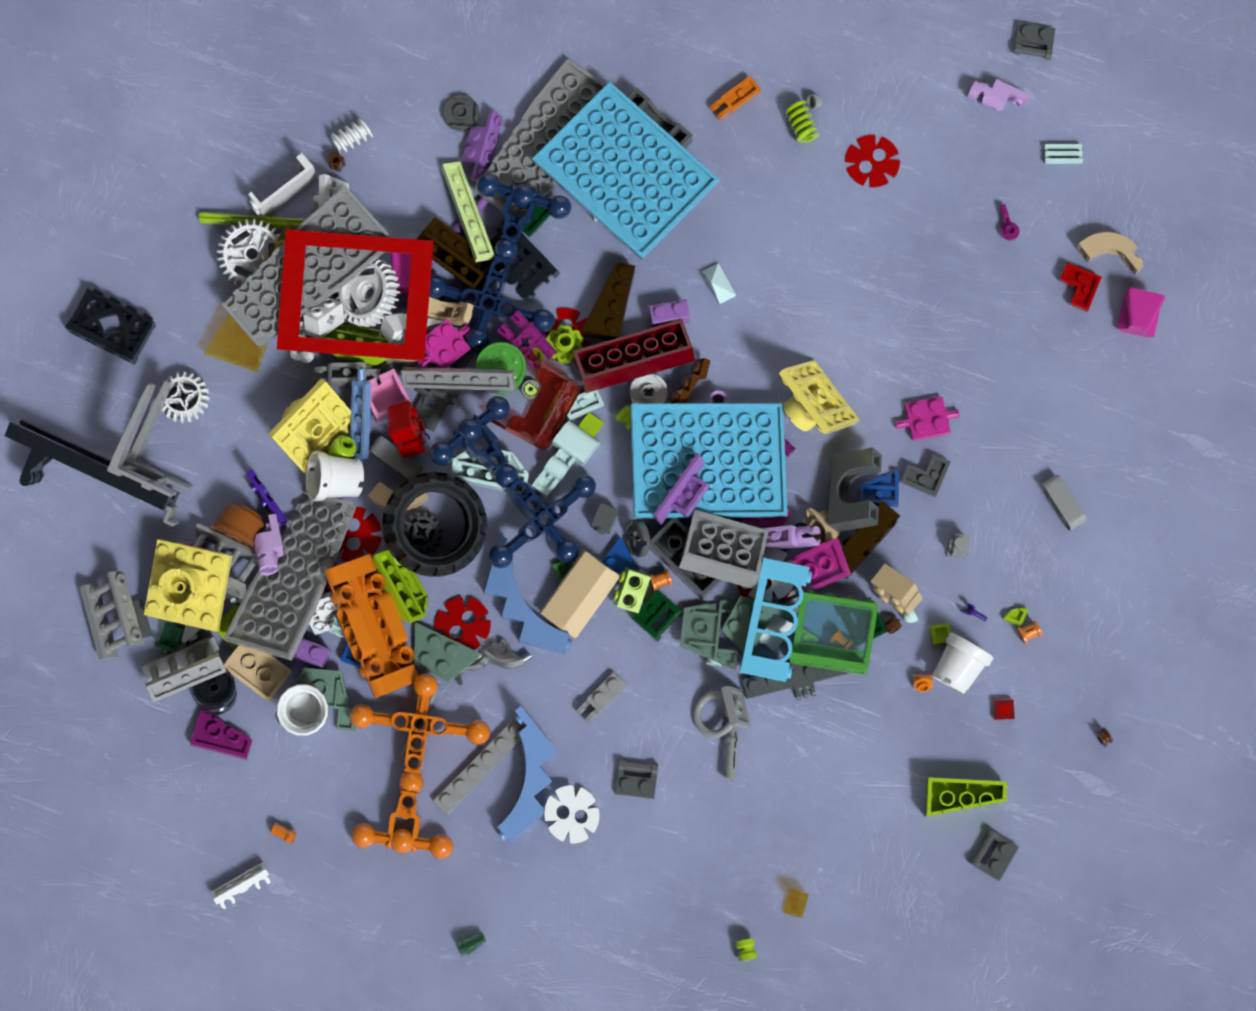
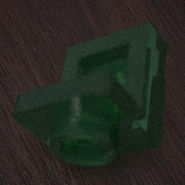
M165 622L160 640L155 642V646L159 647V650L164 653L179 650L185 628Z

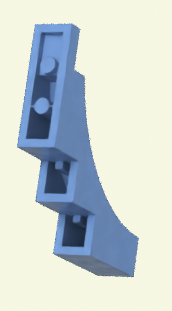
M500 536L498 544L506 545L508 539ZM513 560L506 568H497L492 565L485 588V595L506 600L502 618L524 624L519 640L520 643L565 655L566 650L570 651L572 639H569L570 634L558 630L541 620L522 598L514 578Z
M521 706L514 710L516 715L513 717L520 725L523 723L525 725L518 732L525 761L523 784L513 808L505 819L496 826L499 829L496 833L503 841L507 839L509 842L544 814L545 809L534 796L552 781L540 766L558 752Z

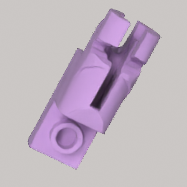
M996 79L992 88L989 84L975 80L967 98L976 102L981 97L982 105L1002 111L1007 100H1010L1016 106L1025 107L1030 94Z
M276 514L268 515L269 523H265L267 532L257 534L254 541L259 571L264 576L272 575L278 571V557L283 556V545Z
M789 525L762 528L769 530L765 549L777 547L781 549L819 546L821 544V540H816L814 537L803 538L806 537V533L810 535L821 534L817 526L795 527Z

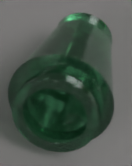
M479 932L460 937L455 943L460 954L468 956L486 943L484 934Z

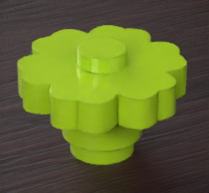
M561 325L557 331L551 330L546 338L549 344L558 351L551 359H557L559 364H570L572 359H574L573 351L583 348L581 345L583 337L580 335V332L578 330L572 331L569 325Z

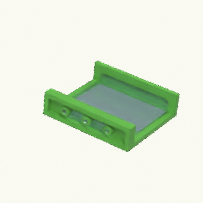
M806 590V593L803 592L790 664L867 676L878 604L869 599L857 601L855 600L856 598L850 596L837 598L835 594L825 593L824 596L818 595L817 592Z

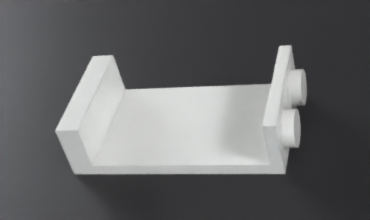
M303 153L296 157L301 172L260 203L252 192L248 194L250 197L249 203L252 206L251 209L257 216H270L317 179L314 166Z

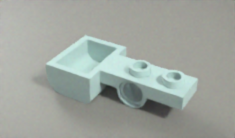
M567 421L553 439L552 445L559 450L555 456L550 458L544 470L532 484V488L546 498L574 462L583 467L600 445L599 441L571 421Z

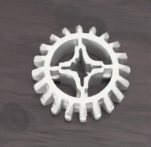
M183 372L182 377H180L179 373H176L175 379L169 376L172 385L161 411L166 413L167 418L173 416L172 420L174 422L179 418L181 423L185 422V418H187L188 422H192V416L198 419L197 413L204 414L202 407L208 408V404L205 401L210 400L209 396H207L209 390L204 389L206 387L205 382H201L200 377L195 378L193 373L189 377L186 372ZM183 384L192 385L197 390H186ZM177 387V392L169 398L172 390ZM182 391L186 395L185 404L181 400ZM198 397L196 404L190 409V403ZM170 405H182L184 411L175 410Z

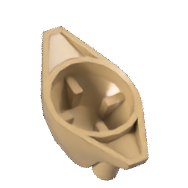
M813 508L806 509L808 526H817L821 534L811 535V537L821 540V544L838 538L840 532L835 531L828 525L827 510L817 512Z

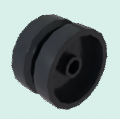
M227 670L223 674L192 686L195 702L199 709L206 714H223L229 711L236 702L237 690L235 680Z

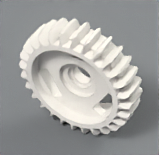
M245 219V225L238 221V228L231 225L233 231L226 230L225 232L228 236H221L225 242L218 243L223 248L222 250H217V253L222 254L217 260L223 261L219 267L226 268L223 274H230L228 280L235 278V285L240 281L242 286L247 277L234 271L236 265L254 274L260 268L259 266L269 259L268 243H274L276 250L285 242L284 240H278L281 234H274L276 228H273L271 231L269 230V223L264 227L262 220L257 225L255 219H253L252 224H249L248 220ZM247 230L250 235L234 246L231 240ZM254 248L257 251L258 255L255 259L247 257L246 252L248 249Z
M377 258L357 277L336 292L339 293V296L335 299L343 303L344 318L348 322L357 326H376L377 323L382 324L384 316L392 314L391 309L396 308L394 302L399 301L396 298V294L400 293L397 291V287L400 284L396 283L399 278L394 276L396 271L392 270V266ZM375 269L373 275L361 276L366 271ZM373 288V295L368 298V290ZM353 300L358 308L357 310L354 307Z

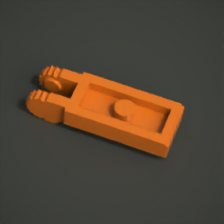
M749 76L722 95L719 100L710 106V109L715 111L725 104L727 108L717 115V118L722 120L757 96L762 90L753 78Z

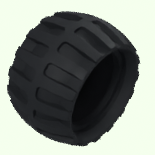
M427 472L407 479L394 490L384 508L382 532L388 550L403 567L423 576H447L465 568L478 555L486 538L487 516L479 495L468 483L451 474ZM428 492L443 493L454 499L462 509L465 518V531L459 545L448 554L438 557H430L419 553L410 545L404 533L403 520L407 508L415 498Z

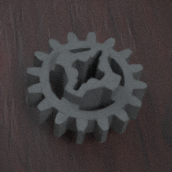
M418 512L416 518L410 516L411 521L404 522L407 526L404 528V533H406L405 536L410 545L417 549L419 553H421V550H424L425 554H428V549L435 551L434 545L440 546L438 539H443V535L439 534V532L443 531V528L437 527L440 521L434 522V515L428 518L427 512L423 516H420ZM424 521L428 522V524H420L419 522ZM412 526H413V527H414V533L411 534V536H410V535H409V534H410V530H411V528H412ZM418 527L425 532L427 539L419 534ZM435 530V536L433 540H431V533H433ZM421 542L425 543V545H417V543Z

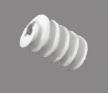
M360 118L357 119V125L354 122L350 123L351 129L348 126H344V132L339 129L337 131L338 136L335 133H331L332 143L339 155H341V149L346 153L348 152V145L354 149V142L361 145V138L366 142V135L373 138L367 124Z

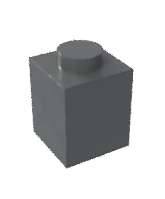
M600 503L592 522V527L595 528L594 531L602 535L605 533L610 534L618 516V509Z

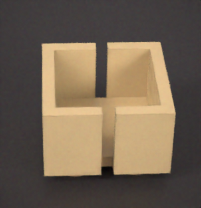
M886 564L882 566L871 580L874 587L873 590L878 594L877 598L884 604L890 603L893 605V609L900 614L905 613L909 616L923 599L913 581Z

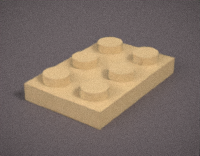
M240 645L237 646L224 663L227 671L268 702L292 672V670L271 654Z

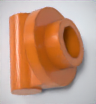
M932 674L913 675L915 690L919 692L931 690L933 687Z

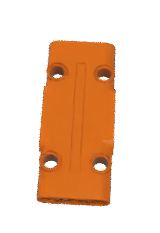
M371 554L327 569L324 573L332 590L330 595L331 601L339 608L337 610V617L355 660L360 661L359 672L362 677L367 679L375 699L414 683L419 675L415 665L411 662L414 659V651L409 646H405L408 637L394 601L387 591H383L386 584L385 579L381 574L376 573L377 569Z

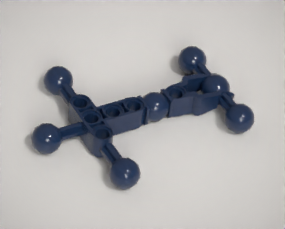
M485 173L478 177L476 181L478 193L484 197L499 194L506 196L507 199L502 210L505 218L503 235L500 236L501 239L495 245V260L491 264L483 291L475 289L462 290L449 286L438 275L431 276L430 297L434 299L446 296L463 303H468L466 302V297L469 294L476 296L475 301L470 304L474 305L473 309L479 310L480 314L476 327L471 329L465 338V342L471 348L470 350L475 352L482 351L489 344V336L486 329L491 315L510 319L519 310L529 322L535 323V327L540 332H548L553 328L555 318L551 311L547 309H539L535 312L514 306L511 301L501 298L509 275V264H512L511 261L518 254L517 245L519 242L517 240L520 239L525 225L531 224L536 206L548 209L549 214L555 219L567 217L572 207L571 202L565 196L557 195L551 199L541 196L540 191L535 192L531 186L526 184L515 186L512 183L508 186L499 183L498 178L491 173ZM512 203L520 208L529 207L525 218L509 214ZM516 228L517 233L514 236H508V229ZM500 263L505 265L503 272L496 271V266ZM494 281L499 282L497 290L490 289V284ZM488 299L494 302L491 308L484 307V303ZM505 305L512 307L511 312L508 314L502 313V308Z
M494 396L488 400L486 410L481 415L477 416L474 414L473 419L463 420L459 424L458 431H453L454 437L449 441L433 444L430 449L431 461L436 465L445 466L452 461L454 451L462 446L470 459L478 460L487 470L491 471V475L494 474L496 483L506 488L504 491L508 492L509 498L528 520L519 529L518 535L506 545L497 544L492 547L489 552V560L493 566L497 568L508 567L513 560V553L525 543L538 538L543 532L555 544L557 559L564 563H571L578 557L579 547L575 541L564 539L553 524L567 513L568 507L578 498H589L596 490V482L590 475L581 474L574 479L572 489L561 499H557L545 506L532 488L525 481H522L523 478H519L517 469L513 465L507 464L509 461L505 460L503 452L497 445V436L487 426L493 419L502 420L506 418L510 411V404L507 399L502 396ZM482 435L488 446L483 447L480 452L472 442L477 441ZM491 457H495L497 459V465L492 463ZM516 487H519L521 489V495L517 494L515 490ZM528 502L534 505V510L528 507ZM554 505L559 507L560 513L554 511ZM540 517L546 520V525L540 522ZM526 528L531 530L532 537L526 534Z

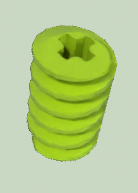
M806 100L794 103L785 112L789 116L788 120L792 123L791 127L794 129V134L797 136L796 139L799 143L813 141L820 135V133L814 134L818 129L817 126L811 127L815 121H808L812 114H806L809 110V107H803L807 103Z

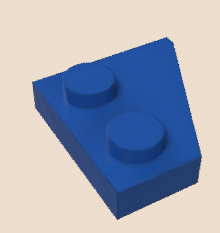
M895 470L884 477L875 478L874 481L861 484L860 502L870 500L876 506H879L884 501L890 507H898L899 470Z
M620 537L602 563L619 575L625 570V567L639 571L627 546ZM637 576L630 578V585H634L638 579Z

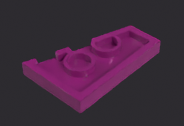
M200 710L190 746L247 760L252 746V739L223 723L219 718Z

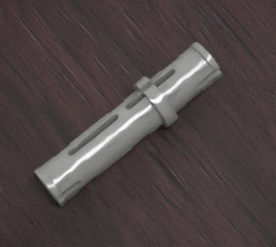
M735 726L724 738V743H726L724 780H736L737 748L740 739L738 738L739 728Z

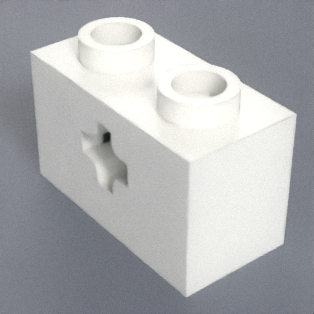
M329 297L303 315L305 333L315 338L325 337L345 322L343 303Z

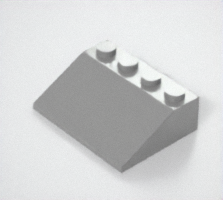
M694 509L679 568L754 589L760 574L769 530Z

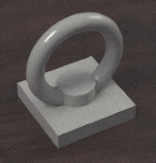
M725 686L721 688L722 692L712 691L706 693L697 701L693 718L697 729L702 734L717 738L729 733L734 726L742 729L751 727L741 689ZM712 699L724 701L723 710L728 718L726 725L718 730L707 728L701 719L703 706Z

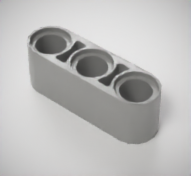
M379 436L369 448L371 455L405 480L418 475L423 469V466L413 458L408 457L404 459L398 448L382 436Z
M1058 474L1041 484L1044 494L1069 531L1087 521L1084 512Z

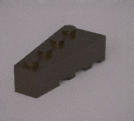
M616 262L582 328V335L607 341L621 337L635 275V265Z
M884 501L878 506V525L855 529L856 533L853 536L849 535L842 543L844 545L842 550L851 574L892 530L900 518V515Z

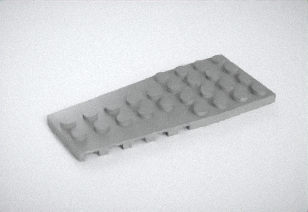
M568 58L534 99L523 115L521 122L512 131V135L504 143L501 151L495 156L491 166L485 173L495 175L499 183L508 186L512 183L515 186L521 184L529 185L535 192L540 191V195L545 196L557 183L532 161V158L605 84ZM475 186L474 191L479 194ZM499 194L490 197L482 196L501 211L503 210L507 199L506 196ZM512 203L509 214L524 218L529 207L520 208Z
M346 186L295 229L300 231L392 238ZM285 242L272 253L273 255L266 262L264 261L259 266L260 268L252 276L250 275L246 279V282L239 289L233 292V295L225 303H222L225 310L258 347L263 346L278 335ZM306 246L301 317L352 281L384 252Z
M307 490L304 492L306 496L302 503H298L295 507L296 513L292 520L288 519L285 524L287 528L281 536L283 556L278 557V571L267 576L261 575L260 571L257 572L224 637L227 642L292 661L328 581L324 571L333 567L356 509L353 502L338 498L312 501L307 494Z

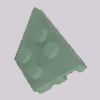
M418 623L415 624L414 665L450 682L460 672L465 671L470 664L482 657V654Z

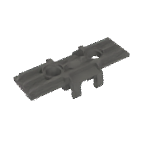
M469 350L451 365L456 369H466L474 351ZM428 363V368H438L435 364ZM426 388L414 389L415 392L422 395L416 409L419 419H423L426 429L432 432L435 431L448 405L454 406L461 389L432 388L430 392L425 390ZM432 398H436L439 401V405L435 408H431L428 405V401Z

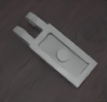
M613 672L576 712L580 715L591 705L595 710L586 716L585 721L589 723L627 688V685Z

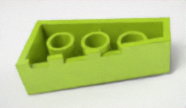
M926 777V817L1006 802L1007 781Z

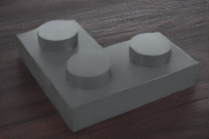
M933 454L926 471L908 464L900 483L936 498L951 461Z

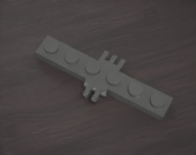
M790 664L789 667H793L791 678H787L786 682L755 676L743 679L742 683L747 699L794 688L797 700H801V691H803L804 698H809L807 692L809 689L812 697L816 696L813 683L851 673Z

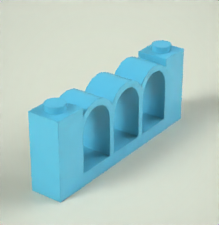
M763 558L740 673L786 682L787 678H791L793 667H789L790 663L785 662L792 653V643L787 636L791 635L798 625L797 615L792 609L797 608L803 600L801 586L805 587L806 583L811 581L812 572L809 571V567ZM767 579L794 585L799 592L797 602L791 606L763 602ZM767 606L788 611L793 618L792 628L785 633L758 629L761 607ZM756 632L783 638L788 645L786 655L779 660L752 655Z

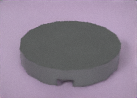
M632 519L625 526V532L627 531L625 543L631 555L644 557L650 548L649 532L641 519Z

